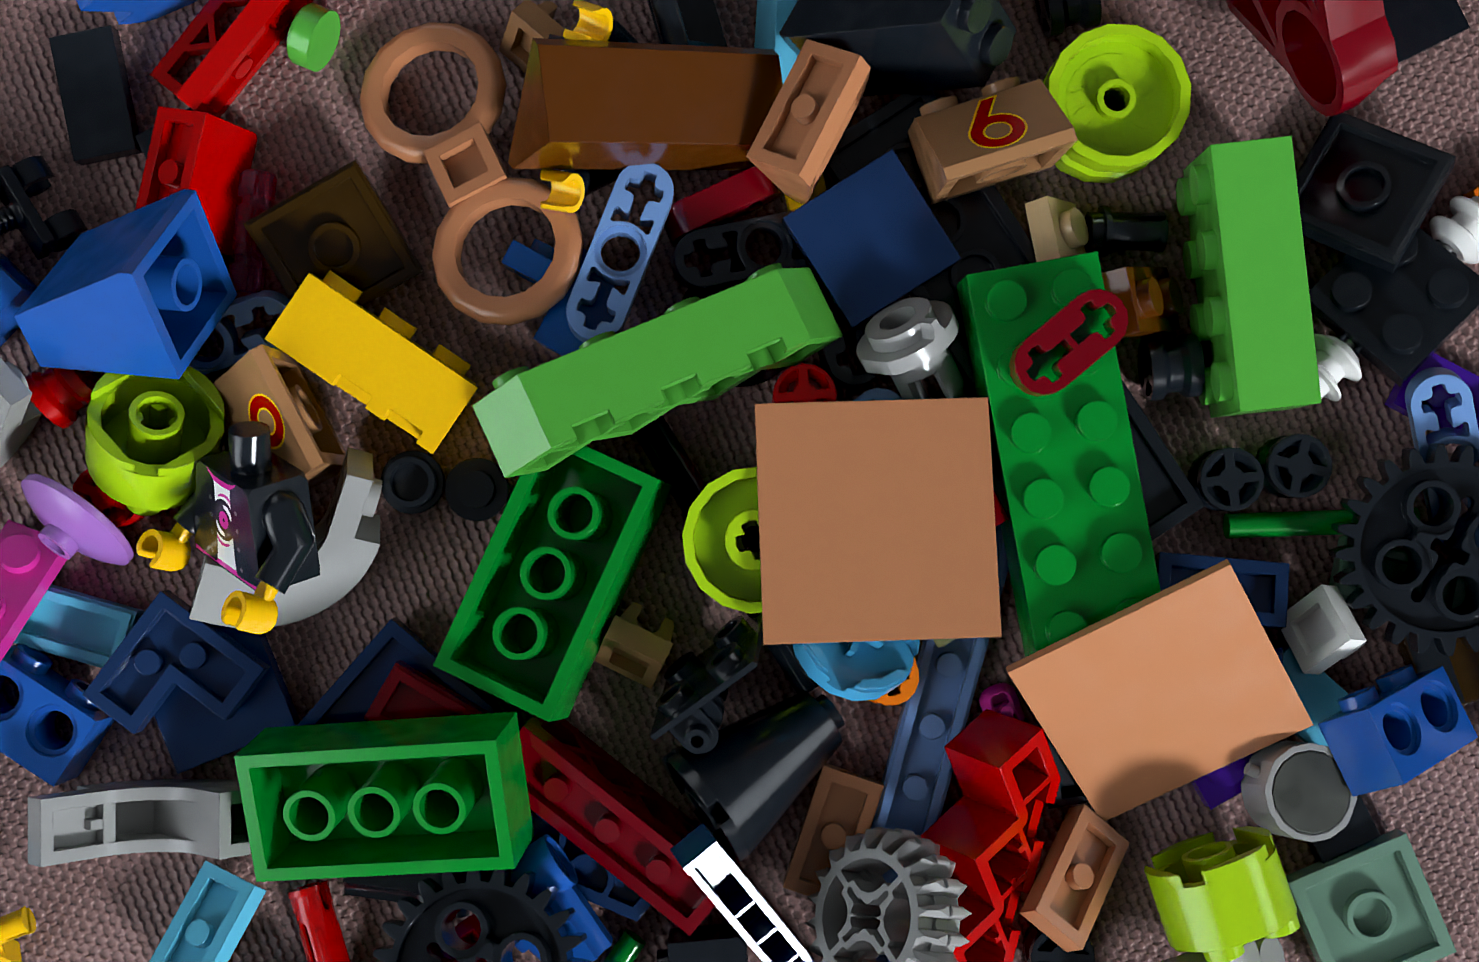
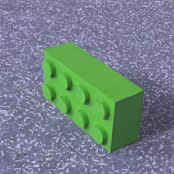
M1292 135L1210 145L1183 169L1184 177L1178 178L1176 182L1177 208L1180 216H1188L1191 238L1190 241H1185L1183 245V265L1186 277L1188 279H1195L1198 304H1192L1190 307L1191 333H1194L1199 341L1202 342L1205 364V384L1199 400L1202 405H1209L1210 418L1289 410L1322 403Z

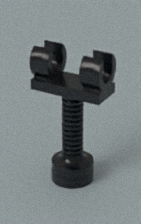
M31 156L15 163L11 167L6 165L0 168V200L4 205L0 207V235L19 229L37 260L49 256L51 252L69 249L81 232L88 230L74 209L56 213L45 221L42 220L29 198L49 189L52 185L48 179L55 177L43 156Z

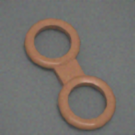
M428 22L403 30L378 50L366 69L359 101L365 127L381 149L407 163L429 164L446 203L450 207L437 228L432 253L438 286L456 310L480 323L512 326L541 317L564 299L580 272L584 241L577 214L575 212L567 213L540 208V202L548 199L551 188L534 179L508 176L489 137V133L502 114L507 85L500 57L485 38L456 23ZM433 51L455 52L470 60L475 66L479 83L476 100L464 119L450 130L431 136L412 135L395 126L391 120L388 99L391 84L405 65L416 57ZM506 206L529 207L545 215L552 225L556 242L553 260L542 279L526 291L507 297L485 295L470 286L464 277L461 254L464 240L477 221L490 211Z

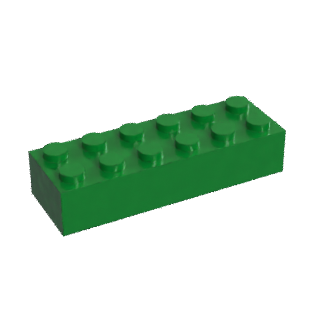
M1098 251L969 274L956 285L977 398L988 397L993 486L995 494L1009 517L1008 520L1001 523L1025 657L1161 591L1116 347L1114 346L1065 388L1048 396L1036 397L1024 393L1015 385L1010 376L1009 363L1012 352L1024 339L1077 296L1088 290H1105ZM1083 305L1080 310L1084 313L1086 319L1070 335L1077 343L1095 332H1098L1105 338L1108 333L1104 329L1103 323L1110 317L1108 312L1103 307L1090 311ZM1060 343L1052 350L1041 355L1031 348L1028 354L1033 364L1026 372L1033 380L1045 376L1053 382L1057 376L1053 373L1051 367L1067 352Z

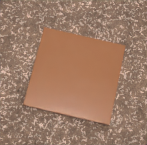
M988 397L754 404L763 645L1002 637Z
M1228 559L1006 666L1010 678L1090 805L1104 821L1313 726L1302 701Z

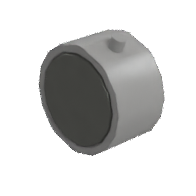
M1279 741L1257 751L1244 767L1245 775L1241 781V792L1245 809L1258 826L1269 830L1271 834L1308 842H1317L1332 838L1349 823L1357 796H1352L1328 746L1308 742Z

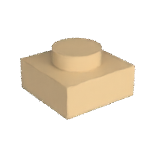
M1050 196L1025 203L1036 262L1086 253L1084 245L1089 240L1088 227L1082 213L1076 208V204Z

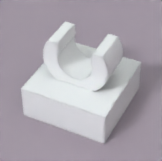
M1321 584L1287 610L1286 628L1281 629L1303 674L1320 675L1339 660L1347 658L1364 646L1367 641L1338 587Z

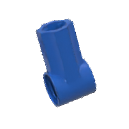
M545 834L527 847L516 868L511 869V882L516 883L524 873L533 871L536 873L533 893L538 895L544 890L555 886L558 892L550 906L552 910L557 913L573 907L576 911L573 917L564 925L567 934L582 932L587 935L586 940L572 949L573 957L584 958L593 962L612 945L613 937L577 887L578 878L569 858L560 845L550 835Z

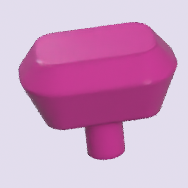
M998 683L986 688L981 693L979 703L982 711L989 709L1024 722V712L1015 689L1011 685Z

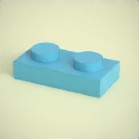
M205 860L149 962H228L267 890Z

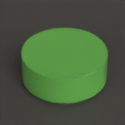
M309 3L298 11L290 25L286 43L287 54L292 63L314 72L322 70L328 64L340 36L341 23L336 11L316 3Z

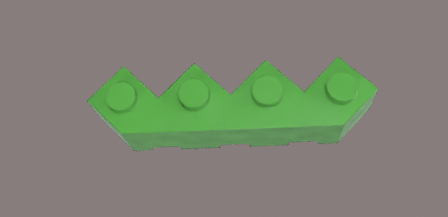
M775 263L754 272L743 283L701 300L699 297L682 300L669 307L664 312V315L618 334L614 331L598 334L582 343L578 350L532 369H529L528 366H522L507 371L493 380L494 391L473 404L472 407L505 478L541 472L550 469L592 441L632 435L678 405L714 400L761 370L795 366L836 341L843 334L811 269L783 268L781 263Z

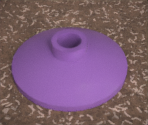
M29 474L21 482V489L30 508L45 526L38 534L39 539L46 547L60 557L69 560L76 552H79L95 560L120 566L127 565L134 557L133 549L122 532L103 513L74 491L55 480L39 474Z

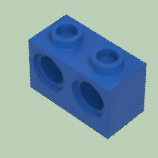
M25 644L13 645L0 663V752L54 787L80 775L115 720L82 696L90 685L89 683L79 679H71L69 681L50 669L53 662L41 651L30 648ZM7 677L11 678L19 689V700L15 707L11 706L3 696L2 687ZM59 711L66 714L73 724V736L70 742L63 740L56 732L55 719Z
M1412 664L1389 671L1375 679L1379 687L1378 690H1376L1374 685L1368 686L1338 699L1337 702L1341 711L1318 723L1353 797L1403 785L1478 738L1443 666L1417 674Z

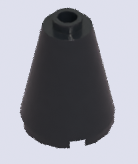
M804 691L719 728L718 742L709 752L694 754L680 745L664 756L662 761L681 795L686 792L696 808L693 812L701 823H704L731 858H736L740 862L754 851L842 744L843 740L839 729L845 723L839 711L825 695L821 694L815 699L808 692Z

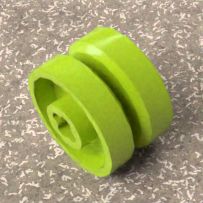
M1106 24L1082 33L1060 53L1042 80L1073 125L1078 139L1054 165L1061 172L1083 182L1114 183L1136 175L1179 137L1190 113L1191 82L1182 58L1162 36L1138 25ZM1104 100L1111 102L1116 108L1115 111L1109 109Z
M757 467L731 470L708 483L689 507L682 533L685 563L699 588L720 605L749 614L762 612L760 551L753 552L750 549H746L742 543V536L745 535L746 529L753 526L759 527Z

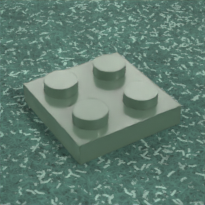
M1394 829L1329 862L1323 864L1319 861L1286 875L1297 907L1296 914L1316 962H1434L1457 952L1409 838L1405 832L1399 829Z

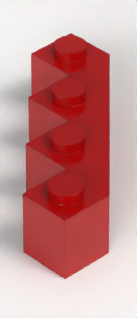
M986 709L944 746L964 796L921 835V838L930 839L933 843L940 845V855L956 862L951 879H958L959 882L967 886L958 898V905L964 907L972 914L960 920L959 933L970 942L961 947H955L954 955L958 962H1013L1021 932L1012 927L1020 892H1030L1044 845L1043 841L1035 838L1044 802L1055 803L1061 780L1043 728Z

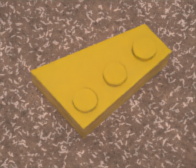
M329 270L323 280L309 273L264 339L329 384L338 386L365 404V408L384 421L388 419L417 438L416 444L433 455L478 389L475 382L465 376L471 364L441 344L437 346L433 354L411 339L417 331L416 327L386 307L377 317L356 303L363 292Z

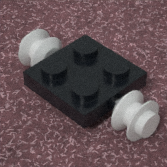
M1464 196L1453 197L1450 201V209L1453 216L1450 219L1444 216H1434L1430 220L1429 226L1432 237L1419 228L1394 273L1346 254L1309 290L1312 314L1339 335L1334 337L1314 334L1321 399L1325 397L1331 401H1339L1342 395L1337 383L1342 378L1356 382L1362 378L1361 367L1357 357L1359 353L1400 387L1479 310V275L1464 264L1479 263L1478 196H1473L1471 199Z

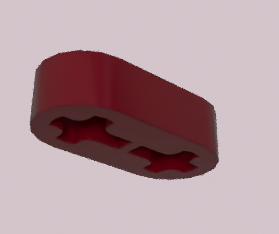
M755 166L673 203L664 228L671 244H678L687 233L731 222L774 201L781 195V192Z
M1096 289L1088 290L1067 303L1024 339L1012 352L1009 367L1010 376L1015 385L1024 393L1036 397L1054 394L1069 385L1118 344L1125 335L1129 322L1127 309L1122 300L1112 292ZM1083 305L1090 311L1103 307L1108 312L1110 317L1103 323L1104 329L1108 333L1105 338L1098 332L1086 336L1079 343L1072 338L1070 334L1083 324L1086 319L1084 313L1080 310ZM1060 343L1067 353L1059 358L1051 367L1053 373L1057 376L1054 381L1051 382L1045 376L1035 380L1031 379L1026 372L1033 364L1028 354L1031 348L1041 355L1052 350Z

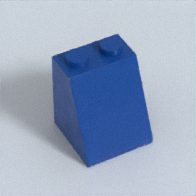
M183 189L80 234L17 311L14 318L40 367L180 379L237 296V292L196 190Z

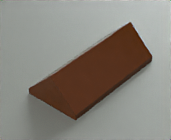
M533 38L508 163L512 169L623 170L627 166L655 163L664 170H747L755 165L746 156L783 86L779 55L774 49Z

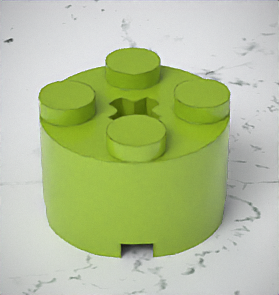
M189 366L180 379L114 373L104 374L97 381L91 393V399L86 411L85 461L88 472L95 484L109 497L126 505L131 512L140 516H152L158 514L161 510L182 506L196 490V464L202 457L219 453L222 450L225 413L224 402L219 391L205 375Z
M1253 826L1232 828L1236 840L1216 842L1213 832L1197 835L1173 844L1155 854L1151 858L1154 868L1144 867V873L1170 946L1175 951L1203 952L1206 962H1229L1244 954V944L1261 938L1274 939L1284 937L1296 932L1300 928L1296 914L1297 907L1271 832L1265 828Z

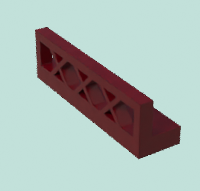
M533 715L519 731L530 809L690 936L715 905L692 877L688 876L670 849L699 825L567 720L561 719L547 722ZM734 858L733 860L735 861V863L739 865L740 862H738L737 859Z

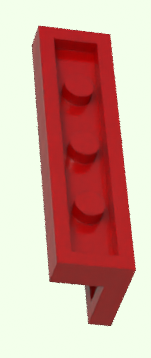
M209 0L150 73V76L171 91L192 110L207 112L221 118L288 34L290 25L298 11L314 0ZM246 6L221 37L219 19L227 9ZM209 33L210 42L201 43ZM206 55L183 85L174 78L175 74L189 57Z

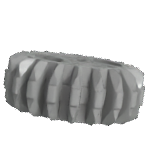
M875 827L874 829H866L865 834L858 833L854 836H846L845 848L840 847L839 849L829 850L831 868L826 867L825 869L815 871L821 883V888L819 892L807 896L816 904L815 917L805 923L816 930L817 936L808 949L809 951L822 956V962H876L875 959L880 954L886 955L890 962H958L954 955L955 947H961L970 942L959 933L960 920L965 919L972 913L958 905V898L967 886L959 882L958 879H951L956 862L940 855V845L933 843L930 839L921 838L920 835L914 834L911 830L895 828L893 831V829ZM892 868L898 874V877L892 883H886L882 875Z

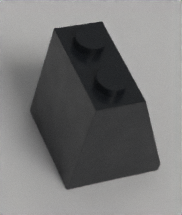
M798 0L779 34L797 55H799L806 39L861 55L871 67L863 96L985 87L996 66L1002 64L1007 58L1017 29L999 0Z

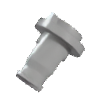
M922 297L907 298L882 309L868 322L865 334L857 345V356L867 373L890 375L903 400L929 399L920 380L932 374L935 375L946 398H972L965 394L964 379L948 348L959 330V323L950 305L942 301H928V299Z

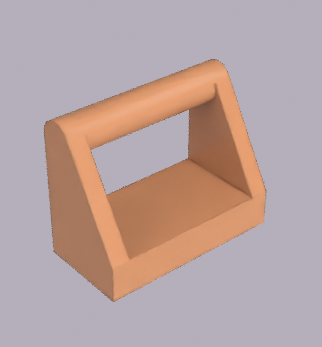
M806 39L746 156L786 196L801 204H806L817 186L866 90L871 67L861 55Z

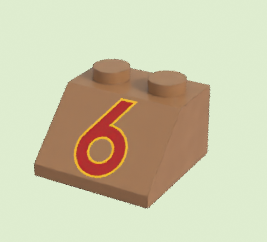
M1009 77L982 88L983 97L959 104L957 96H949L930 102L919 109L921 116L914 118L908 130V135L930 205L1051 168L1078 141L1073 125L1041 79L1021 85L1019 77Z
M261 344L249 350L213 383L224 402V433L227 436L228 428L238 422L258 421L267 424L270 427L271 452L302 470L308 480L309 489L340 473L346 452L302 367L292 357L283 351Z

